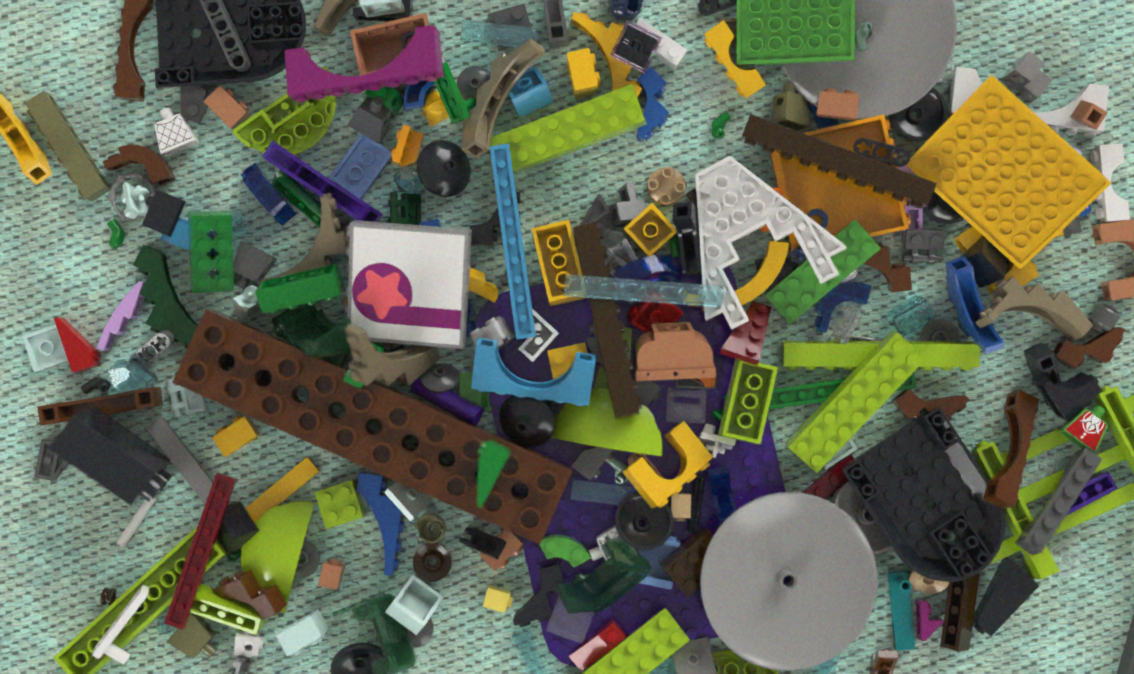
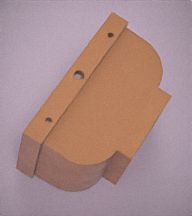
M419 14L350 30L360 76L375 72L396 59L404 50L401 41L402 36L410 31L415 32V28L429 26L427 14ZM409 37V38L407 39V41H406V44H407V45H408L409 42L411 41L412 37Z
M690 322L651 324V332L642 334L635 342L633 371L636 381L716 378L712 349L705 336L701 332L694 330Z

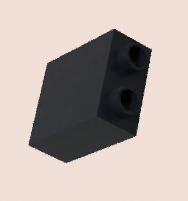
M96 406L73 415L49 446L51 451L130 506L140 497L150 502L156 494L160 493L172 477L171 474L165 471V468L171 462L169 458Z

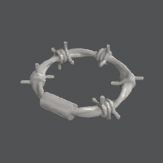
M142 170L140 174L133 173L118 176L116 173L117 180L112 186L110 194H108V199H104V201H110L116 213L122 218V223L125 219L132 218L125 216L124 210L126 207H124L123 211L116 207V197L120 196V194L115 195L116 187L120 183L127 182L126 179L129 177L138 178L141 181L140 185L146 182L150 186L151 192L148 198H151L152 202L156 190L147 176L143 174L145 170ZM138 215L136 218L141 220L144 216Z

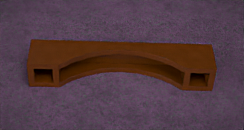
M124 0V8L121 9L122 27L119 29L121 39L120 45L117 48L119 60L115 67L117 80L113 87L115 97L120 100L144 102L146 83L140 76L136 66L134 44L140 24L153 9L154 0Z
M149 387L107 396L37 406L40 426L69 422L73 415L93 406H96L107 415L163 406L161 387Z
M1022 390L1007 395L1004 413L1010 431L1009 452L1001 470L992 479L987 481L983 500L1002 509L1015 507L1018 501V492L1022 483V474L1026 465V456L1030 447L1034 420L1038 412L1039 399Z

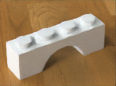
M1123 143L1099 145L1092 148L1090 153V160L1094 163V167L1110 182L1113 171L1124 163ZM1112 185L1107 187L1095 199L1098 202L1096 218L1099 219L1100 224L1130 220L1128 200L1119 197L1114 192Z

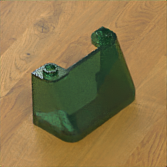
M305 303L296 309L286 310L271 319L275 335L304 352L307 357L315 359L352 354L345 329L352 322L346 317L340 320V324L337 325L326 318L322 309L317 310L315 304L307 305Z

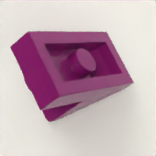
M924 598L916 599L917 638L921 641H926L944 622L941 618H929V615H931V605Z

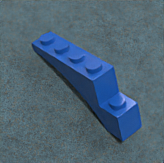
M360 472L356 492L362 494L378 521L385 551L384 575L392 576L399 568L400 560L396 559L397 551L400 552L402 547V540H399L400 532L403 533L405 521H402L403 513L386 494H382V491H386L387 480L384 479L383 475Z

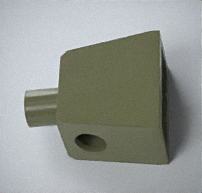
M793 83L784 84V92L773 97L771 122L795 131L810 127L807 100L802 95L795 93Z
M193 613L189 615L185 629L181 630L178 628L167 640L170 645L191 658L196 657L201 651L208 658H211L218 650L210 643L216 633L202 616Z

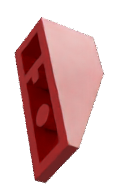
M54 318L72 373H80L100 366V352L95 350V347L65 318Z
M611 618L569 655V658L582 671L626 638V634L617 622Z

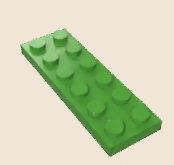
M856 219L852 220L834 236L847 248L830 257L839 273L838 276L820 284L808 259H806L765 294V297L789 324L881 249Z

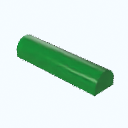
M283 171L276 173L272 186L320 228L322 216L321 203Z

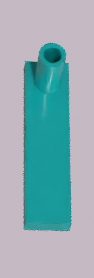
M908 571L887 572L894 648L896 651L915 649L910 597L912 585L909 581Z

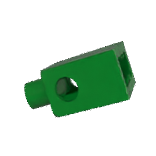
M387 86L381 87L380 90L376 91L369 89L365 91L364 100L367 97L372 99L375 96L382 98L383 106L391 111L390 115L396 117L403 105V98L394 88Z

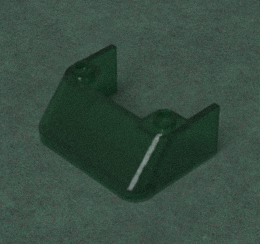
M621 540L605 542L604 546L610 558L591 574L584 575V573H580L573 578L571 583L556 584L555 587L568 613L603 611L611 607L653 572L650 562L627 542H622Z
M389 593L360 601L332 612L333 616H339L352 611L354 617L359 621L372 619L384 657L377 659L373 663V674H397L412 668L417 660L407 628L385 613L395 599V596Z

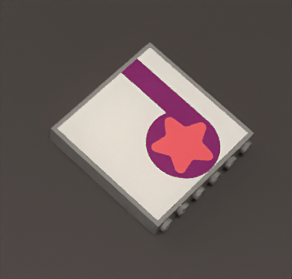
M357 220L351 222L347 227V237H350V244L347 245L346 249L347 257H349V264L346 266V276H349V281L345 288V293L348 295L345 314H348L347 322H345L344 332L346 333L345 328L353 324L366 331L369 341L463 349L466 345L472 229Z

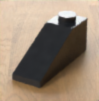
M1041 342L1024 350L1026 362L1032 376L1039 374L1049 379L1052 383H1061L1054 351Z

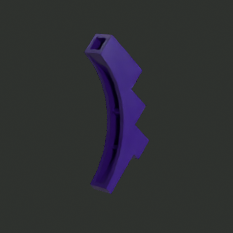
M274 141L270 143L261 156L320 197L323 194L331 193L332 198L336 200L337 208L357 221L378 222L383 215L371 205L348 192Z

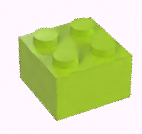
M356 479L314 492L326 529L366 516L361 495L356 492Z

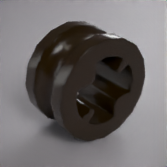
M105 587L100 598L101 605L108 603L110 606L115 602L117 591L115 588L109 590V588Z

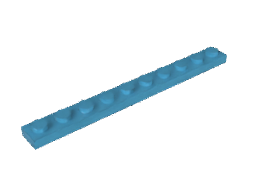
M510 145L490 146L516 340L536 337Z

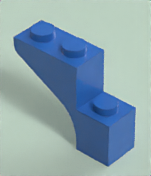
M652 67L637 79V83L640 84L646 99L643 115L647 125L639 127L636 135L640 142L644 139L648 141L654 135L653 130L657 126L661 128L668 121L666 117L669 112L655 98H660L666 90L664 88L667 82Z

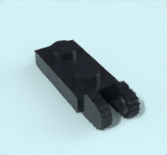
M466 527L464 531L471 538L470 540L460 538L459 542L474 551L498 560L507 542L481 530Z

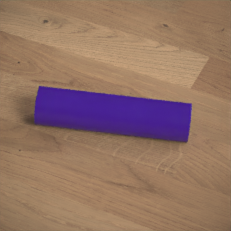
M421 376L411 385L412 393L474 426L478 425L485 409L482 406L451 390L444 393L431 392L422 385Z
M1108 471L1087 482L1066 516L1118 489Z

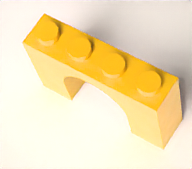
M970 226L952 239L964 254L983 235L973 226ZM1008 259L1009 263L1005 280L1014 277L1021 286H1024L1039 276L1037 267L1032 261H1029L1020 270ZM997 282L985 286L990 295L996 288L994 285Z
M684 421L678 423L664 435L680 457V470L674 479L667 480L659 477L643 457L636 459L622 471L651 508L663 507L669 501L667 498L671 494L676 495L683 489L681 485L685 482L689 483L696 478L695 473L698 470L703 471L710 465L709 461L713 458Z

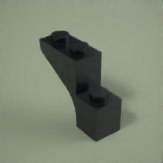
M516 189L517 202L520 204V192H517ZM498 207L487 222L479 225H470V229H472L471 246H494V242H497V230H494V227H501Z
M692 201L673 204L672 221L679 238L682 273L684 277L702 275L698 211Z
M559 562L540 567L541 586L515 613L513 619L514 626L525 627L531 624L530 621L538 619V622L548 620L549 616L552 615L547 592L550 591L551 594L558 593L565 587Z

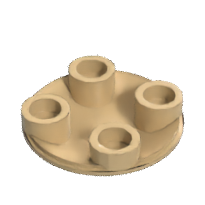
M663 167L654 171L649 177L647 184L650 197L661 205H672L678 202L686 188L685 180L681 173L671 167Z

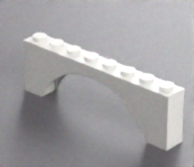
M956 67L951 71L947 116H951L982 85L976 69ZM1090 83L1083 87L1074 100L1065 107L1035 114L1055 132L1063 130L1065 134L1075 135L1079 132L1084 133L1086 137H1096L1097 134L1104 132L1106 116L1097 130L1083 126L1070 118L1081 100L1093 103L1107 111L1109 86Z

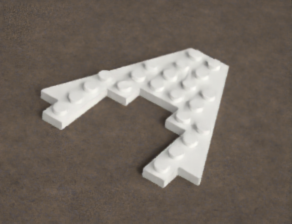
M728 156L695 174L706 321L723 313L732 330L749 322L723 269L740 261L732 243L765 225L770 230L775 242L794 233L820 284L839 275L830 257L846 250V246L734 158Z

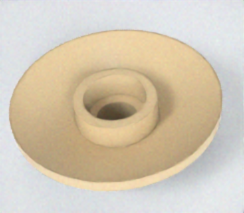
M914 571L909 575L912 588L916 591H923L926 594L939 593L945 590L949 582L926 578Z

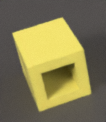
M489 585L483 607L505 613L506 608H511L513 597H510L511 591Z

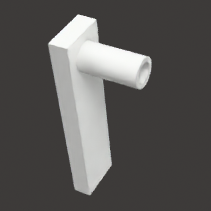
M145 585L141 586L97 643L92 656L99 659L104 653L119 663L125 664L130 654L114 645L112 641L148 596L150 588Z

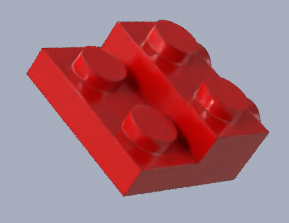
M650 287L648 291L644 290L639 297L640 302L636 306L630 307L627 318L632 325L646 333L651 332V324L676 323L684 312Z

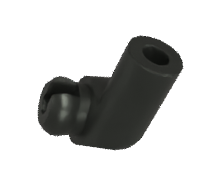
M94 377L82 385L81 390L85 394L94 389L107 392L111 385L106 379Z

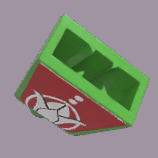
M1095 405L1091 411L1085 408L1070 422H1066L1057 432L1079 448L1083 449L1086 447L1095 453L1108 428V424L1101 419L1106 410L1099 405Z

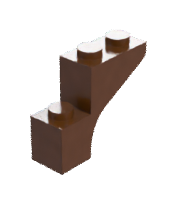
M878 242L877 245L881 249L863 264L882 272L888 284V291L901 292L912 290L910 267L905 266L904 263H894L890 267L889 247L882 245V242Z
M1116 327L1109 332H1102V334L1097 335L1082 345H1076L1067 340H1059L1053 350L1055 359L1068 368L1081 366L1085 359L1084 355L1098 363H1107L1113 358L1115 347L1122 342L1125 329Z
M911 389L902 391L891 402L906 419H916L922 414V409L927 413L940 407L950 421L952 419L951 415L962 411L970 399L966 395H953L926 401L916 396Z
M251 570L244 573L239 571L232 575V578L226 576L219 580V585L213 589L216 596L250 604L256 609L262 620L276 615L287 605L277 585L260 587Z

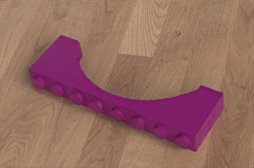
M434 25L415 28V34L396 59L375 72L361 76H342L328 72L317 66L311 59V54L303 47L285 50L287 95L299 103L313 98L321 100L325 96L331 95L340 97L344 93L350 92L358 94L362 90L368 89L376 91L380 90L381 87L387 86L395 88L399 84L405 83L413 85L423 80L436 81L437 78L443 77L440 32Z

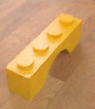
M725 20L704 34L706 36L704 39L709 49L713 47L717 53L714 55L720 65H725L727 68L725 73L730 81L735 80L738 85L735 88L741 97L745 96L747 99L767 85L757 69H742L732 61L730 45L735 35Z

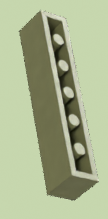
M43 91L25 102L28 108V115L33 120H36L38 123L37 129L43 136H46L48 146L59 156L57 158L58 162L68 170L69 173L67 175L78 186L79 189L77 191L83 199L94 201L110 191L111 187L52 95Z

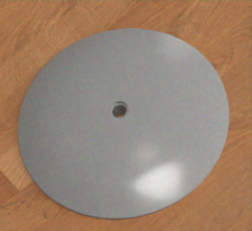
M855 0V31L863 22H870L872 24L871 34L865 39L868 49L859 52L855 42V61L782 64L790 82L794 84L796 90L817 108L820 91H824L825 88L836 89L838 93H844V90H852L860 95L856 119H866L883 114L884 116L895 114L908 108L925 96L935 86L947 68L953 54L957 34V17L953 0Z
M783 492L770 494L743 505L732 513L718 528L707 547L703 559L700 580L701 596L706 615L719 638L743 659L755 665L774 670L791 671L811 668L843 652L857 638L866 625L877 591L875 558L861 528L845 511L823 498L805 493ZM790 575V581L784 584V577Z

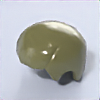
M423 514L415 524V528L419 532V538L427 543L439 542L443 539L446 532L445 521L437 514Z

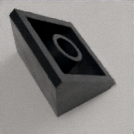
M156 190L142 225L171 237L186 201Z
M984 236L961 256H964L973 266L975 282L979 288L1005 278L1009 261Z
M238 501L227 506L217 535L218 540L229 556L260 531L242 502Z

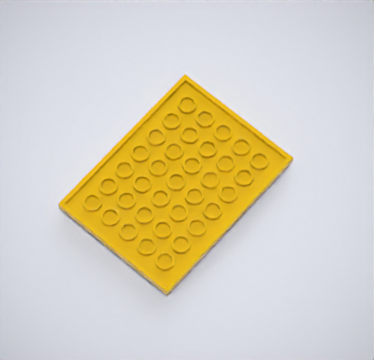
M990 75L912 155L906 165L917 176L937 183L934 191L1020 270L1112 184L993 75Z

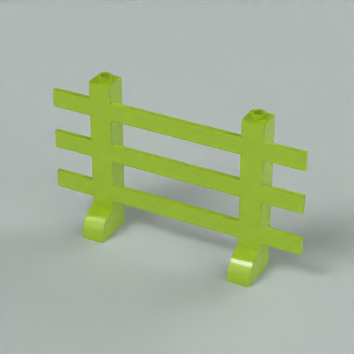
M1107 385L1101 388L1102 391L1094 399L1097 405L1106 410L1101 419L1108 424L1118 445L1096 454L1102 458V461L1094 473L1126 459L1134 474V417L1132 415L1134 412V395L1124 399L1117 386L1110 388ZM1059 428L1030 441L1026 460L1070 440L1057 432ZM984 440L975 444L976 448L972 450L977 464L987 479L990 480L1001 470L1009 451L1000 454L994 441L987 443ZM1065 469L1019 489L1018 501L1015 507L1003 509L1005 519L1013 536L1002 541L997 555L990 564L1018 551H1022L1024 555L1023 565L1032 579H1044L1059 572L1047 545L1042 553L1031 555L1018 546L1016 541L1025 527L1033 520L1026 504L1054 492ZM1134 482L1120 487L1065 516L1053 536L1134 500Z

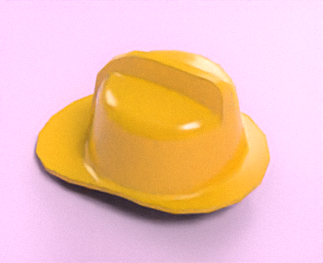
M437 90L424 96L422 115L427 118L430 127L449 117Z

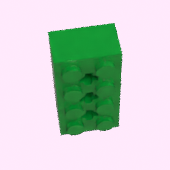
M228 211L188 212L191 290L193 293L234 291L232 215ZM210 229H212L214 233L208 236L206 233H209ZM213 248L215 252L212 253V255H209L207 252H210V250ZM211 268H214L215 271L209 274L208 272L211 271Z
M338 263L264 280L255 293L262 314L267 312L275 314L280 312V309L288 308V310H293L305 303L307 305H314L319 302L318 300H334L340 295L344 282Z

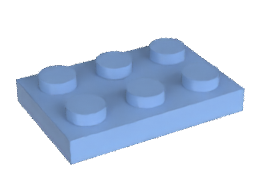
M360 134L329 178L362 200L392 159L391 151L380 143L378 144Z

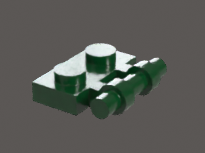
M390 192V200H388L390 217H388V223L420 225L421 195L403 193L401 194V200H398V193ZM398 207H401V217H398Z

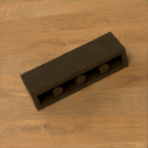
M980 573L964 580L949 582L940 647L957 652L969 651Z

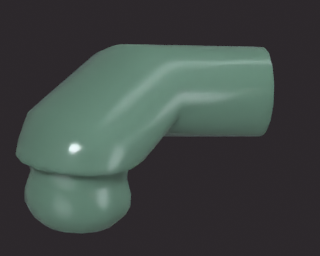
M870 22L861 23L855 31V42L859 52L868 49L865 39L872 30Z
M613 456L608 464L615 469V482L621 485L627 481V477L622 472L627 466Z

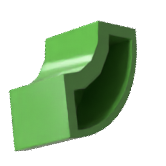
M547 535L543 537L541 544H539L547 559L553 557L563 558L569 561L573 567L591 559V555L584 545L566 535Z

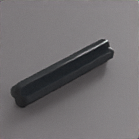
M699 475L694 479L691 518H689L688 532L697 533L699 530L706 478Z

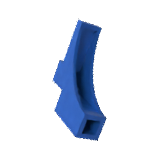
M964 256L946 262L948 297L957 308L960 329L967 337L971 336L985 354L1003 349L1004 341L998 335L992 323L982 328L975 323L980 317L979 313L984 309L976 286L973 266Z

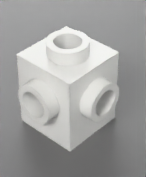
M237 629L234 655H243L244 657L258 656L259 649H263L264 637H260V631L257 635Z

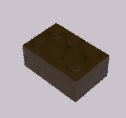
M704 526L659 563L687 598L701 588L700 580L703 559L713 537V534Z

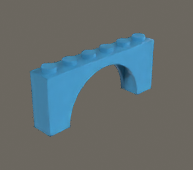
M478 338L471 389H476L479 392H495L499 395L511 394L519 398L532 397L540 401L546 399L553 400L556 403L567 402L573 403L576 406H589L596 355L576 352L572 365L564 374L550 381L531 382L517 377L506 368L498 352L497 340Z

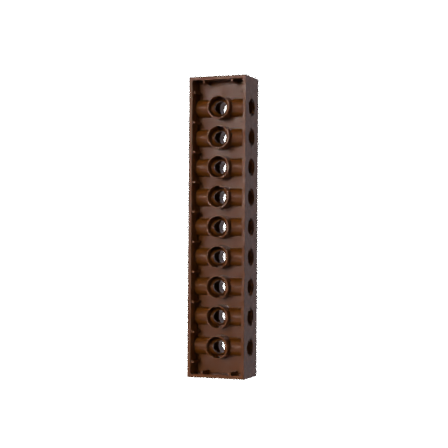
M205 309L172 383L541 544L571 476L572 468L482 427L474 426L455 415L375 380L367 386L363 385L362 389L343 381L348 368L219 311ZM230 354L235 358V366L231 370L225 363L227 356ZM266 370L272 375V381L268 386L261 380V375ZM301 386L307 388L309 392V397L305 402H302L297 396V390ZM337 402L342 403L346 410L342 418L337 417L333 413V406ZM372 418H377L382 423V431L379 434L373 433L369 429V421ZM407 434H413L418 438L419 445L417 449H409L405 445L404 440ZM489 439H492L511 449V453L480 508L477 506L478 477L476 476V469L478 468V460L481 455L477 452L484 441L488 442ZM449 450L454 453L456 460L453 465H445L441 461L440 454L442 451ZM519 482L524 483L528 487V493L525 496H516L512 492V486Z

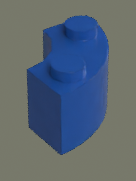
M423 80L418 81L417 84H408L403 97V111L423 108L425 94L430 89L436 87L434 81Z

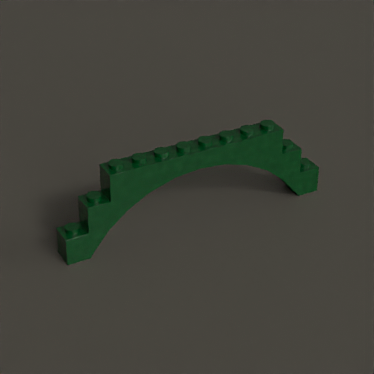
M143 244L133 265L139 268L138 272L148 276L139 294L145 297L144 301L155 305L145 324L151 326L150 330L156 333L162 330L170 331L174 336V342L178 343L180 341L188 349L198 324L191 318L177 296L171 282L166 254ZM332 340L309 350V352L341 366L344 365L351 351L350 348ZM231 354L225 360L228 368L235 366V358ZM267 370L261 375V380L266 386L270 385L272 381V375Z

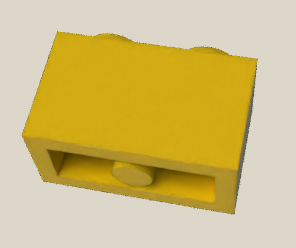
M240 415L232 420V425L228 427L225 425L215 431L216 435L212 439L224 457L230 456L261 435L249 416L243 417Z

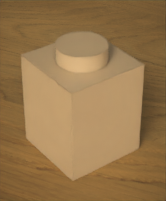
M679 492L676 495L671 494L670 509L674 521H686V518H691L690 493Z

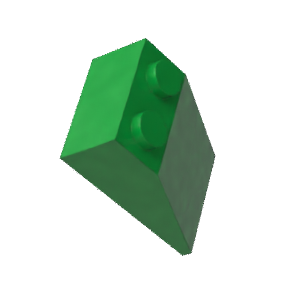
M489 439L488 442L484 441L477 452L481 455L478 460L477 506L480 508L511 453V449L492 439Z

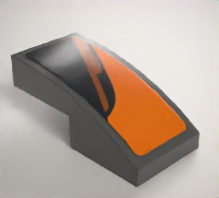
M716 370V378L676 379V388L717 389L718 370Z

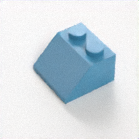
M536 66L526 70L508 94L519 118L527 116L531 112L544 108L554 102L547 82Z

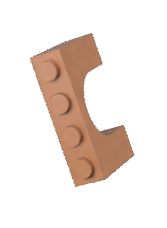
M1134 219L1092 226L1095 245L1120 242L1129 246L1134 252ZM1134 271L1125 279L1102 282L1104 301L1134 297Z

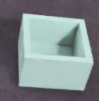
M412 574L385 613L417 635L444 597Z
M317 609L284 628L276 637L287 656L293 653L296 656L305 651V648L310 646V643L314 646L322 641V638L327 636L326 632L329 630V627Z

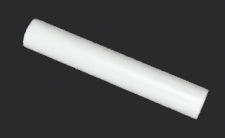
M156 496L150 502L144 500L117 540L119 545L126 546L157 500Z

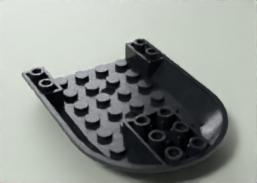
M156 0L159 68L155 69L156 88L254 82L268 79L280 73L286 68L285 50L301 48L304 42L306 16L301 0H222L234 26L239 28L238 35L250 59L251 66L246 72H239L229 64L200 0ZM218 5L212 7V13L218 10ZM226 22L220 25V31L226 29ZM271 23H274L275 25L271 27L270 31H268L267 26ZM196 28L200 29L201 35L198 38H193L191 35L192 31ZM231 40L228 43L229 49L234 47L235 40ZM242 57L237 59V66H241L243 64L244 60Z
M940 407L917 417L854 458L842 469L896 554L906 566L919 575L942 582L964 580L985 569L997 555L1005 532L1004 510L983 500L987 481L989 480ZM905 466H909L912 469V474L909 477L903 474ZM927 499H931L934 503L933 508L930 510L926 509L924 505ZM951 533H954L955 540L951 543L949 541L951 538Z

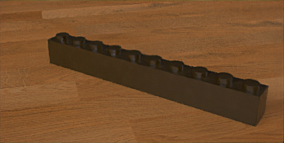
M750 114L741 139L747 145L755 146L757 144L763 147L762 150L769 153L776 151L781 153L780 156L787 160L797 159L799 164L810 167V165L818 167L817 170L825 174H828V172L834 173L836 178L847 181V179L855 181L854 184L859 187L865 188V186L873 188L872 191L881 195H884V193L890 194L892 199L900 202L903 200L909 201L911 206L918 209L928 206L937 183L752 114Z
M596 222L573 227V233L615 419L639 415L642 404L640 397L636 398L637 382L635 378L632 379L630 371H633L631 359H627L626 352L629 351L627 340L622 338V333L625 330L623 322L619 321L617 314H620L618 302L614 303L613 295H616L614 283L610 284L609 276H612L610 265H606L604 259L607 257L606 247L601 246L600 239H603L601 227L597 228Z

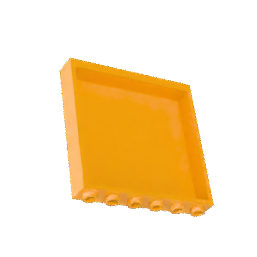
M884 114L803 133L854 152L853 146L855 141L860 138L894 146L893 139L889 138L888 134L890 123L888 119H885ZM864 142L861 145H857L859 152L863 153L864 150H869L870 153L868 155L873 156L872 152L876 145L871 144V148L866 147ZM877 148L876 155L879 158L887 156L886 148ZM892 149L890 157L888 158V160L892 161L893 157ZM776 151L770 153L777 187H783V197L806 215L812 209L823 210L828 216V224L825 230L831 235L835 236L854 219L857 220L870 237L909 229L908 225L911 224L909 214L905 213L904 206L907 205L906 200L902 202L896 201L891 198L892 195L884 193V195L875 193L872 191L873 188L869 186L862 188L855 185L853 180H840L835 177L836 174L828 172V174L819 172L817 170L818 167L810 165V167L799 164V160L794 158L787 160L780 156L781 153ZM887 164L889 166L898 168V166ZM819 216L810 217L817 224H821ZM794 233L788 235L790 250L792 251L798 248L799 243Z

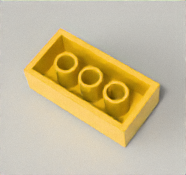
M569 219L531 228L550 307L588 298Z

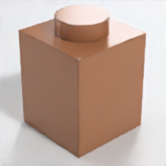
M1081 100L1070 118L1085 127L1097 130L1108 112L1093 103Z
M330 558V561L327 560L323 563L318 586L334 590L340 588L345 565L341 564V560Z

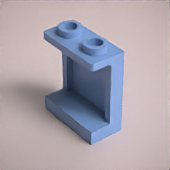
M670 535L667 541L656 549L638 550L632 578L633 582L672 590L673 581L659 563L680 547V541L676 540L677 537Z

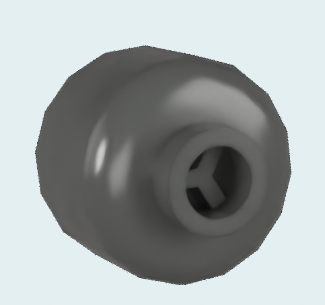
M1107 304L1096 306L1088 319L1093 324L1091 329L1100 334L1103 331H1111L1119 320L1118 311Z

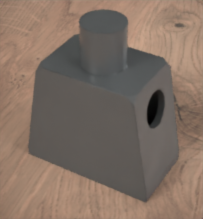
M378 96L372 99L367 97L352 116L348 126L379 144L388 133L391 111L383 106L382 98Z
M241 241L233 263V271L240 274L235 285L245 289L251 280L259 283L278 258Z

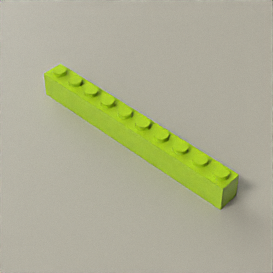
M781 341V364L790 370H796L798 367H805L808 370H816L817 367H825L827 370H835L836 367L854 370L881 341ZM908 341L926 358L919 366L923 370H933V367H941L942 370H953V367H960L961 370H972V367H979L980 347L975 341Z

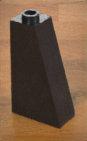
M1005 557L1002 559L974 613L973 622L975 625L973 627L982 635L986 633L992 636L1039 587L1011 558Z

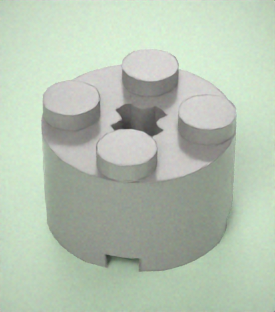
M501 316L491 318L485 322L486 327L477 328L470 333L471 340L475 346L478 338L497 340L498 350L516 338L505 319L501 318Z

